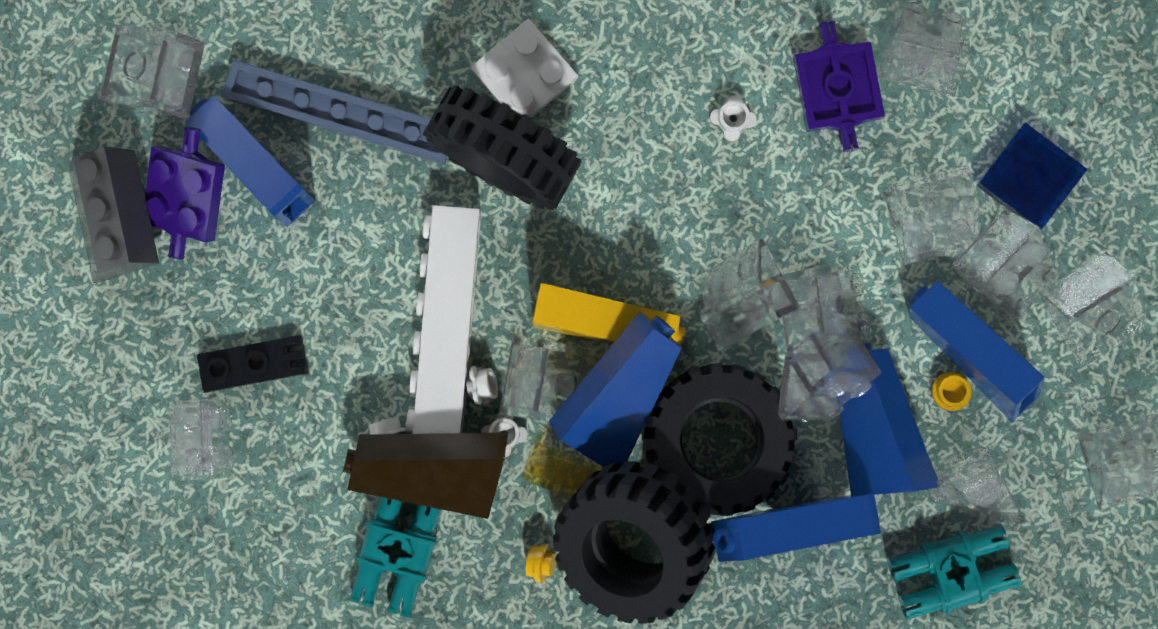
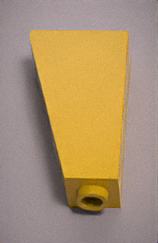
M544 283L540 284L532 321L535 329L611 345L639 311L651 320L658 316L675 330L672 337L681 348L686 327L679 326L681 316Z

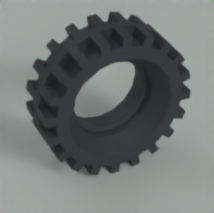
M454 85L453 88H448L423 132V135L427 137L426 141L434 145V149L439 153L448 156V160L452 163L460 165L472 176L479 177L488 185L501 189L505 194L511 197L515 196L529 205L533 203L541 209L546 207L549 210H554V208H557L581 164V159L577 158L578 154L574 150L567 148V143L563 139L554 137L551 134V130L545 126H539L528 115L516 112L510 105L494 101L489 95L484 93L479 95L467 87L464 90L457 85Z

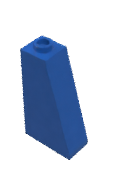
M214 95L209 100L203 99L199 101L189 113L191 117L185 121L189 127L201 129V140L263 206L286 227L290 226L315 202L309 193Z
M939 281L930 288L922 287L911 298L910 319L1011 422H1014L1040 396L1045 377Z
M639 311L549 420L559 439L602 467L612 463H619L622 466L625 461H628L648 416L682 349L672 337L675 330L660 317L656 316L651 320Z
M871 343L848 345V353L832 355L851 495L904 493L939 488L936 473L888 349L872 350Z
M874 493L816 499L711 521L714 530L713 543L717 552L718 562L744 561L881 533Z

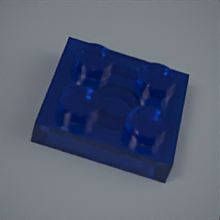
M1025 122L1019 127L976 186L1038 232L1044 228L1087 171V168Z

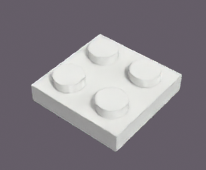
M529 18L470 67L475 76L499 103L504 102L510 105L516 112L526 114L531 118L578 79V74Z

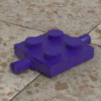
M826 21L819 24L824 46L815 51L795 54L793 57L807 132L824 129L840 130L843 152H849L850 150L852 152L859 149L855 127L865 122L882 120L885 117L871 41L853 45L839 43L835 21H829L828 24Z
M184 127L181 150L154 146L151 147L145 193L151 225L161 228L171 235L168 257H172V259L181 260L185 258L186 238L189 237L206 243L215 241L225 165L208 160L198 152L201 129H196L195 127Z

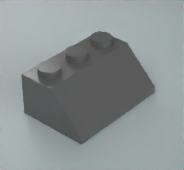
M104 146L73 157L69 174L93 283L103 282L159 264L135 150Z

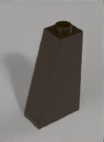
M360 434L356 450L348 449L343 472L350 474L347 490L488 519L505 460L508 434Z

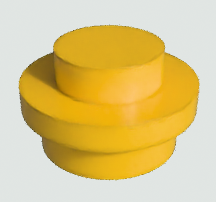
M947 372L938 376L931 390L934 402L940 408L947 411L962 409L968 404L972 395L969 381L965 376L957 372Z
M550 544L532 545L529 549L526 559V576L533 577L535 582L544 583L547 576L552 577L554 574L556 553L551 552Z

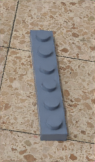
M236 60L232 62L222 93V97L225 100L445 165L448 156L434 149L435 146L426 141L427 137L423 135L431 120L430 118Z

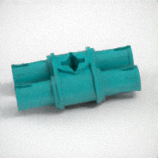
M379 497L373 519L369 518L365 523V526H367L360 554L355 557L356 565L359 568L351 596H349L348 600L358 604L365 588L366 591L362 605L373 607L381 574L386 573V571L394 572V576L397 579L387 611L397 614L403 598L404 603L400 616L412 617L419 585L428 579L426 571L433 547L438 544L434 533L441 509L431 507L430 513L427 514L428 507L418 505L412 527L405 532L399 530V526L396 525L402 501L392 499L390 504L389 498ZM396 540L402 542L401 549L407 551L412 556H400L397 561L391 560L392 553L386 551V548L381 546H392Z
M998 524L995 527L972 534L962 530L957 531L956 535L931 543L928 540L924 541L918 550L888 557L887 563L889 568L905 565L903 568L890 571L894 582L925 572L932 575L934 581L931 588L899 596L900 606L904 605V607L917 604L902 609L905 619L908 621L938 610L941 613L949 614L952 609L979 602L983 604L989 599V595L1021 587L1020 577L1012 576L1003 579L1004 577L1019 573L1013 562L984 572H980L975 563L976 557L1009 548L1008 538L991 541V539L1007 535L1004 527ZM951 563L954 566L962 567V573L957 575L958 582L946 576V572L952 570Z

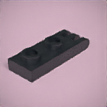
M302 335L197 354L203 393L309 374L307 366H297L294 368L291 366V361L306 359L305 351L289 353L288 346L303 344Z

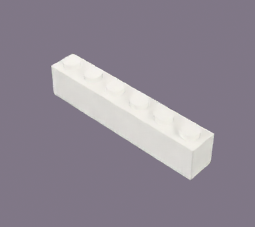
M432 205V215H425L423 238L429 239L428 254L421 255L420 277H426L425 293L419 292L417 297L416 314L417 316H423L421 332L415 331L413 355H419L418 371L412 370L410 376V394H416L415 410L408 409L406 433H463L467 391L466 378L469 367L481 225L480 209Z

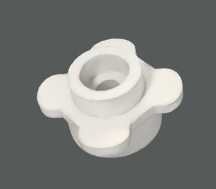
M734 95L728 98L727 103L721 109H714L711 112L710 120L714 125H718L723 130L724 138L727 141L733 142L738 140L740 133L746 128H753L755 126L756 115L749 112L741 97ZM731 115L737 117L735 122L730 121Z
M470 367V376L466 378L468 395L471 399H474L476 405L482 403L483 405H488L489 400L496 399L498 395L496 375L491 368Z
M500 411L497 414V419L490 426H484L481 429V433H501V431L506 430L508 437L505 457H508L511 454V449L517 443L526 441L528 433L524 427H519L513 421L511 412Z
M399 417L368 425L370 434H401L406 432V428L401 427Z

